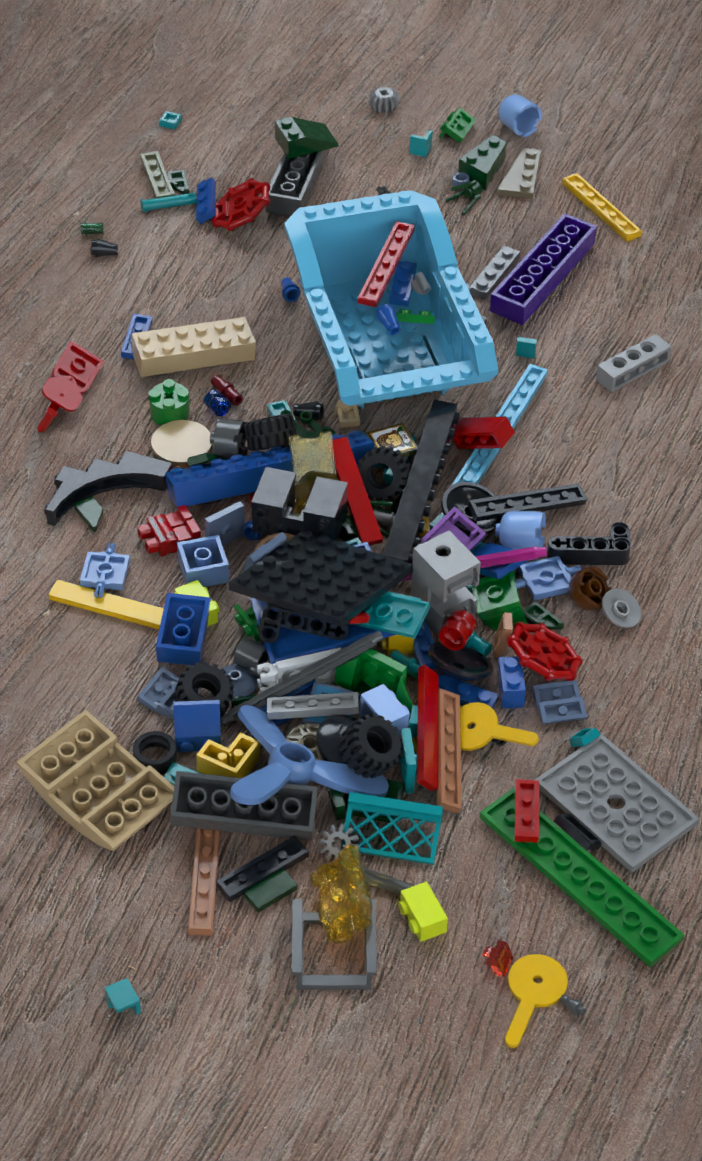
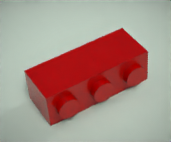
M507 417L461 418L458 425L454 426L456 430L453 441L458 449L503 448L515 434V431Z

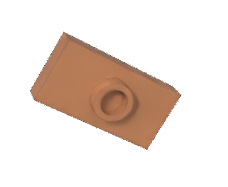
M504 612L493 639V656L496 658L503 656L507 646V638L513 632L512 613Z

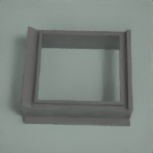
M302 899L292 900V975H297V990H371L372 975H377L375 899H366L365 913L302 912ZM303 923H364L365 975H303Z

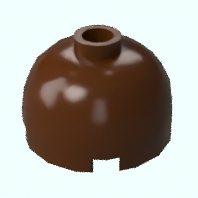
M594 566L584 568L575 573L570 580L568 588L573 603L587 611L600 609L604 595L611 590V586L608 587L606 583L608 580L607 576Z

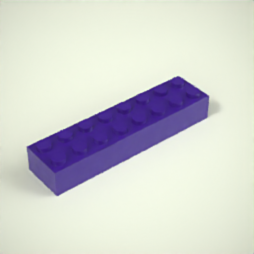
M564 213L491 293L490 312L524 325L595 244L597 226Z

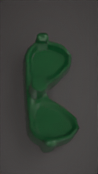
M256 695L234 697L231 700L232 708L252 699Z

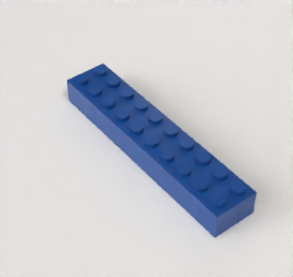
M354 430L350 431L347 435L335 434L329 436L328 439H312L309 443H292L290 447H275L266 452L254 451L250 455H235L228 460L215 459L209 464L191 465L190 468H173L170 472L165 473L168 496L178 508V506L182 505L191 506L256 492L266 467L295 472V483L316 479L317 477L336 475L327 448L328 440L347 437L357 465L367 452L375 448L374 442L362 431Z

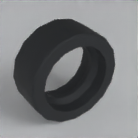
M146 732L135 740L133 756L145 767L150 765L162 775L168 771L173 762L176 763V743L165 732ZM155 746L163 747L169 752L165 757L158 760L147 759L141 754L145 749Z

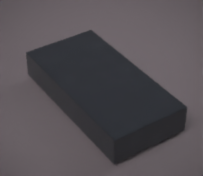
M570 814L557 815L554 822L586 851L599 850L601 841Z

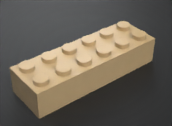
M246 317L132 333L131 351L141 377L255 360L256 341Z

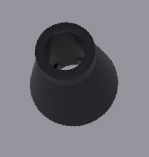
M98 238L97 240H92L91 255H95V257L117 255L118 244Z
M318 401L295 404L293 408L294 416H300L301 412L306 410L312 413V418L315 421L322 419L324 416V405Z

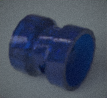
M217 389L209 391L204 397V404L218 417L227 414L231 408V402L223 397V394Z

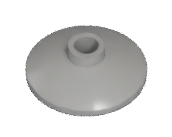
M614 588L604 595L602 599L603 611L613 624L621 628H631L639 622L641 609L632 594L626 590Z

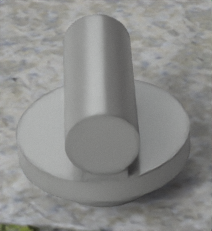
M422 272L417 273L416 278L411 283L412 289L420 295H426L431 290V286Z

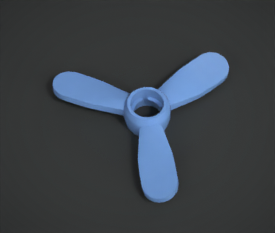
M244 705L240 708L238 712L239 719L268 751L270 757L268 766L247 775L232 785L230 797L234 801L245 805H257L276 794L286 783L307 785L310 780L348 794L353 792L378 797L386 796L389 784L383 775L376 778H371L370 776L364 778L362 774H355L353 768L349 769L348 764L315 760L313 753L307 747L298 743L287 742L273 720H268V716L264 711L249 705Z

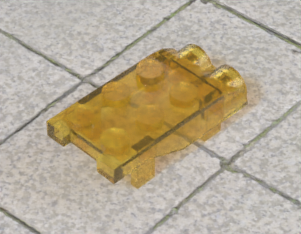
M331 431L320 432V437L301 439L300 435L289 436L292 472L296 473L295 499L297 500V514H301L302 509H305L317 477L337 480Z
M352 843L344 848L343 852H339V857L328 865L323 863L316 869L317 874L314 872L309 874L311 884L320 889L318 901L320 911L318 914L320 921L324 923L327 940L337 944L349 941L353 931L367 928L371 923L370 915L373 911L358 847Z

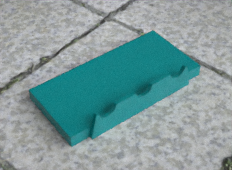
M388 591L363 610L370 615L368 623L352 625L415 639L430 609V603L421 601V598Z

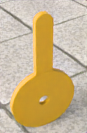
M475 702L460 707L461 750L463 751L479 749L488 744L493 738L527 746H535L539 742V737L535 732L499 725L497 714L487 704ZM471 724H476L473 729H468Z
M541 954L527 955L518 959L510 968L508 975L509 989L514 997L520 1001L505 1037V1044L510 1048L519 1046L535 1007H548L557 1003L567 990L568 978L564 968L558 961L549 956ZM540 978L542 982L535 983L533 979Z

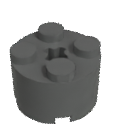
M218 418L215 431H211L210 443H213L214 447L213 454L218 455L219 459L228 460L235 455L247 456L248 446H245L246 437L243 427L247 422Z

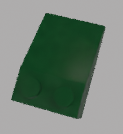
M295 117L275 121V139L288 159L338 147V142L324 123Z

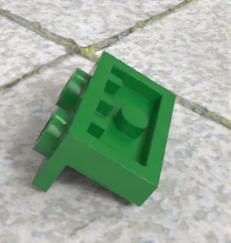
M459 107L455 113L453 111L446 119L447 121L440 127L442 132L438 137L442 138L447 133L460 143L476 119Z
M238 604L235 605L236 614H234V618L237 624L242 626L247 637L251 636L256 642L261 641L259 626L253 608L250 607L248 610L243 611Z

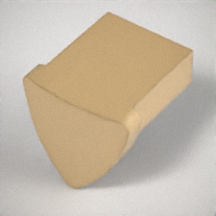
M340 399L338 400L334 412L338 416L340 428L360 426L358 405L348 406L341 402Z

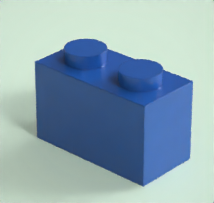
M517 656L498 657L497 679L502 709L524 708L526 687L523 668L519 664L520 660Z

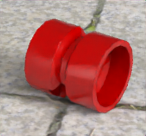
M465 610L453 611L439 631L438 636L442 645L450 650L457 651L462 649L476 629L477 624L473 615Z

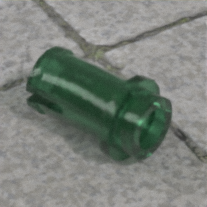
M84 221V223H80L81 234H85V236L87 234H104L103 222L87 223Z

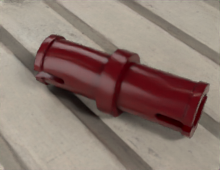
M215 375L211 379V385L219 391L223 398H227L234 406L242 403L243 396L235 390L231 383H227L220 375Z

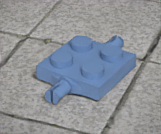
M111 542L107 544V549L104 552H88L82 570L80 586L96 588L94 592L96 598L98 596L99 598L103 597L104 589L123 590L130 565V555L115 553L116 545L114 543L111 545Z
M559 556L525 563L519 566L518 571L522 579L515 580L517 589L525 587L534 601L569 593L568 588L571 576L582 569L580 565L568 568L562 563Z

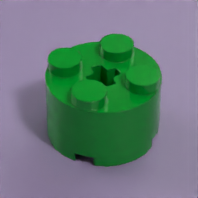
M166 379L163 383L154 386L149 391L151 419L160 426L175 420H187L190 412L188 389L179 383H175L172 379Z

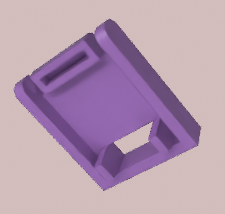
M453 507L422 538L421 543L450 530L471 552L485 538L486 533L456 507ZM457 521L463 524L467 529L471 531L470 537L464 534L454 524Z

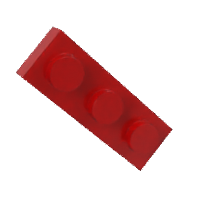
M515 780V841L538 843L539 780Z

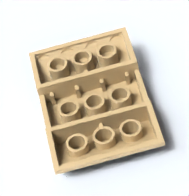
M87 710L83 711L17 761V766L30 784L57 814L89 840L112 851L169 807L173 801L174 786L150 765L145 767L117 743V736Z

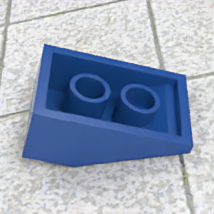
M167 593L156 643L157 662L194 666L197 662L202 663L211 597Z

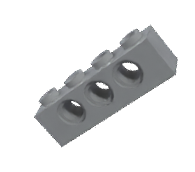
M657 334L646 338L629 349L601 362L597 366L596 380L610 392H613L669 362L672 346Z

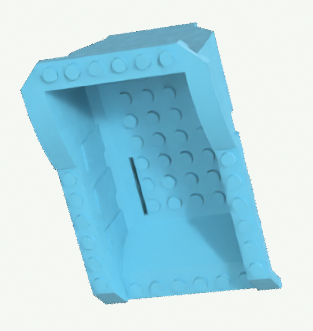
M409 190L298 208L284 223V229L300 275V284L304 291L306 303L335 372L341 402L348 406L358 405V407L360 406L361 409H364V403L381 402L385 399L392 400L396 397L404 398L413 394L420 395L425 392L441 391L444 395L445 391H449V388L487 382L498 374L494 342L458 269L447 226L434 198ZM397 221L415 225V231L400 261L417 263L416 274L419 272L424 274L431 286V290L426 295H420L412 289L409 306L392 304L390 306L394 307L396 313H399V309L412 310L411 314H419V311H432L431 315L435 316V324L399 322L401 330L395 335H390L376 318V310L384 304H389L395 271L377 308L357 304V298Z

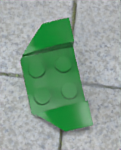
M515 570L500 579L492 577L479 579V585L476 587L471 584L473 595L478 600L477 614L479 619H482L483 624L495 631L498 629L504 612L512 613V627L518 622L527 624L516 586Z
M371 648L358 655V657L336 667L335 684L350 691H353L361 681L374 688L384 684L389 690L394 692L397 700L408 708L411 716L413 704L406 690L407 666Z

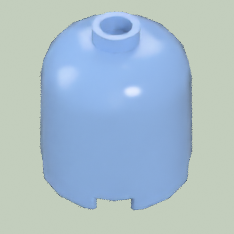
M513 94L503 99L498 109V116L500 121L515 134L526 137L537 130L536 126L539 120H542V111L540 107L525 97Z
M509 511L505 513L501 523L496 524V536H499L501 545L516 550L534 546L544 547L545 537L541 536L542 527L546 528L545 513L540 511Z

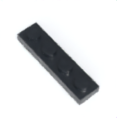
M293 836L218 879L216 886L226 899L232 902L244 895L246 890L280 870H287L308 858L309 851L296 836Z

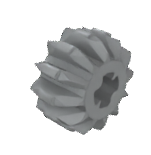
M383 86L381 88L376 87L371 91L369 104L373 111L385 112L387 114L388 111L393 112L394 109H397L399 96L395 89H389V86L386 88Z
M340 824L339 832H337L334 825H331L333 833L330 835L327 831H324L323 834L328 839L319 840L320 844L327 845V847L320 849V852L322 854L329 852L326 856L327 861H330L335 856V865H339L340 857L347 864L349 863L348 854L352 858L356 857L355 853L351 850L360 849L359 845L352 844L359 837L358 835L350 837L353 833L351 827L344 833V824ZM335 840L345 841L346 845H342L344 849L334 848L333 845L337 844Z

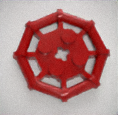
M249 178L240 185L233 188L229 187L225 195L218 203H215V216L212 219L213 226L225 228L232 232L249 222L253 223L259 213L270 204V184Z
M518 622L513 626L511 636L507 638V645L513 649L519 658V664L544 676V679L547 681L552 679L573 681L577 677L578 668L583 663L581 656L576 654L569 643L570 639L560 636L547 628L543 623L524 624L523 622Z

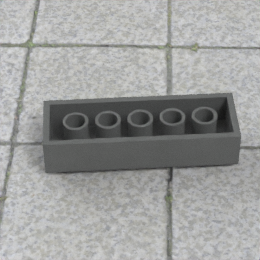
M329 149L290 159L284 153L270 183V204L266 207V212L292 216L298 208L306 207L329 154Z
M176 771L170 825L281 838L296 836L299 840L311 841L318 787L286 783L276 794L263 803L245 805L234 801L230 797L232 785L242 778Z

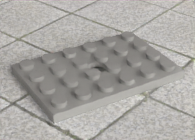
M602 734L535 779L539 780V790L562 811L573 816L601 841V846L631 873L699 824L700 819ZM610 798L614 800L622 799L625 806L621 809H613L607 804V801Z

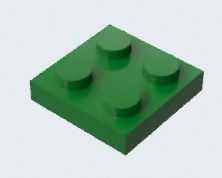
M399 309V313H396L398 322L435 324V316L431 315L432 311H419V314H411L412 310Z

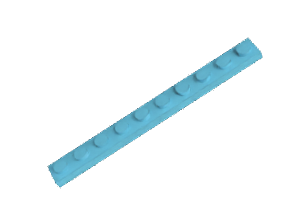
M529 364L496 417H507L514 429L547 377L548 369ZM501 448L474 449L453 484L459 482L479 484Z

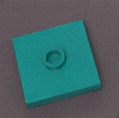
M403 728L401 730L402 740L400 741L403 744V750H401L403 754L399 760L404 790L406 794L414 793L417 754L414 753L410 728Z

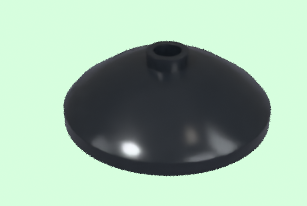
M473 482L453 484L445 491L442 497L441 507L444 516L453 507H456L486 534L496 529V524L500 523L502 519L474 521L467 506L469 501L496 496L492 491L480 484ZM459 521L454 524L461 531L471 534V531Z
M436 642L428 650L431 661L439 670L457 680H480L490 676L492 673V663L479 652L466 646L456 651L446 648L441 642Z
M332 715L319 725L316 732V743L325 761L348 764L347 761L342 759L344 755L340 752L339 747L342 745L339 741L342 738L341 734L343 731L357 721L356 718L348 715Z

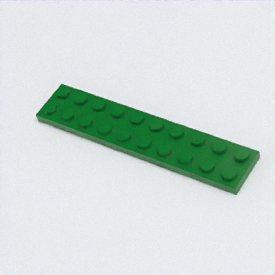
M514 788L480 812L479 818L649 967H652L684 941L685 935L540 810L538 843L515 841Z

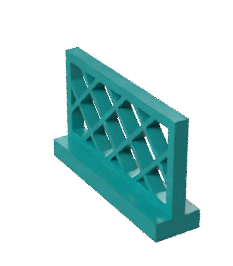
M350 792L344 833L350 828L351 824L353 826V833L357 832L363 842L358 844L360 849H352V852L434 865L443 818L442 806ZM352 812H363L367 819L356 826L351 819ZM379 815H384L389 819L390 823L379 829L373 819ZM402 819H409L413 827L402 833L396 823ZM370 822L377 832L366 839L359 829ZM426 822L435 823V831L427 837L419 828ZM394 826L400 836L389 843L382 833ZM417 830L423 840L412 846L406 836ZM380 835L386 845L380 850L373 849L368 842ZM401 839L410 848L403 854L396 853L392 847ZM345 841L341 842L340 850L344 849L342 845H346ZM427 843L431 849L430 858L420 857L416 849Z

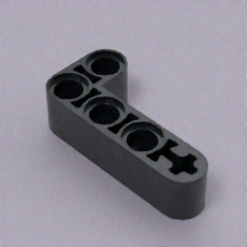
M623 522L613 523L610 528L609 537L554 536L548 542L547 558L559 556L564 565H624L629 561L631 548L629 526Z
M266 603L260 623L259 637L265 643H273L278 639L281 627L334 640H343L347 637L351 624L346 623L344 626L339 627L324 621L317 622L315 618Z

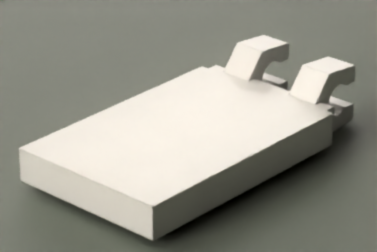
M341 647L277 661L273 665L268 662L257 665V673L260 674V678L257 679V686L260 688V693L341 650ZM336 668L315 678V681L323 684L335 683Z

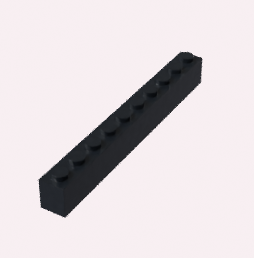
M433 400L383 552L387 557L402 559L404 562L413 564V549L420 544L421 537L419 535L424 533L426 526L424 519L430 515L431 505L429 503L434 501L436 489L434 488L435 485L439 486L441 474L439 472L444 470L446 458L444 457L449 455L451 443L449 441L450 439L453 440L456 428H454V425H458L460 420V413L457 412L458 404Z

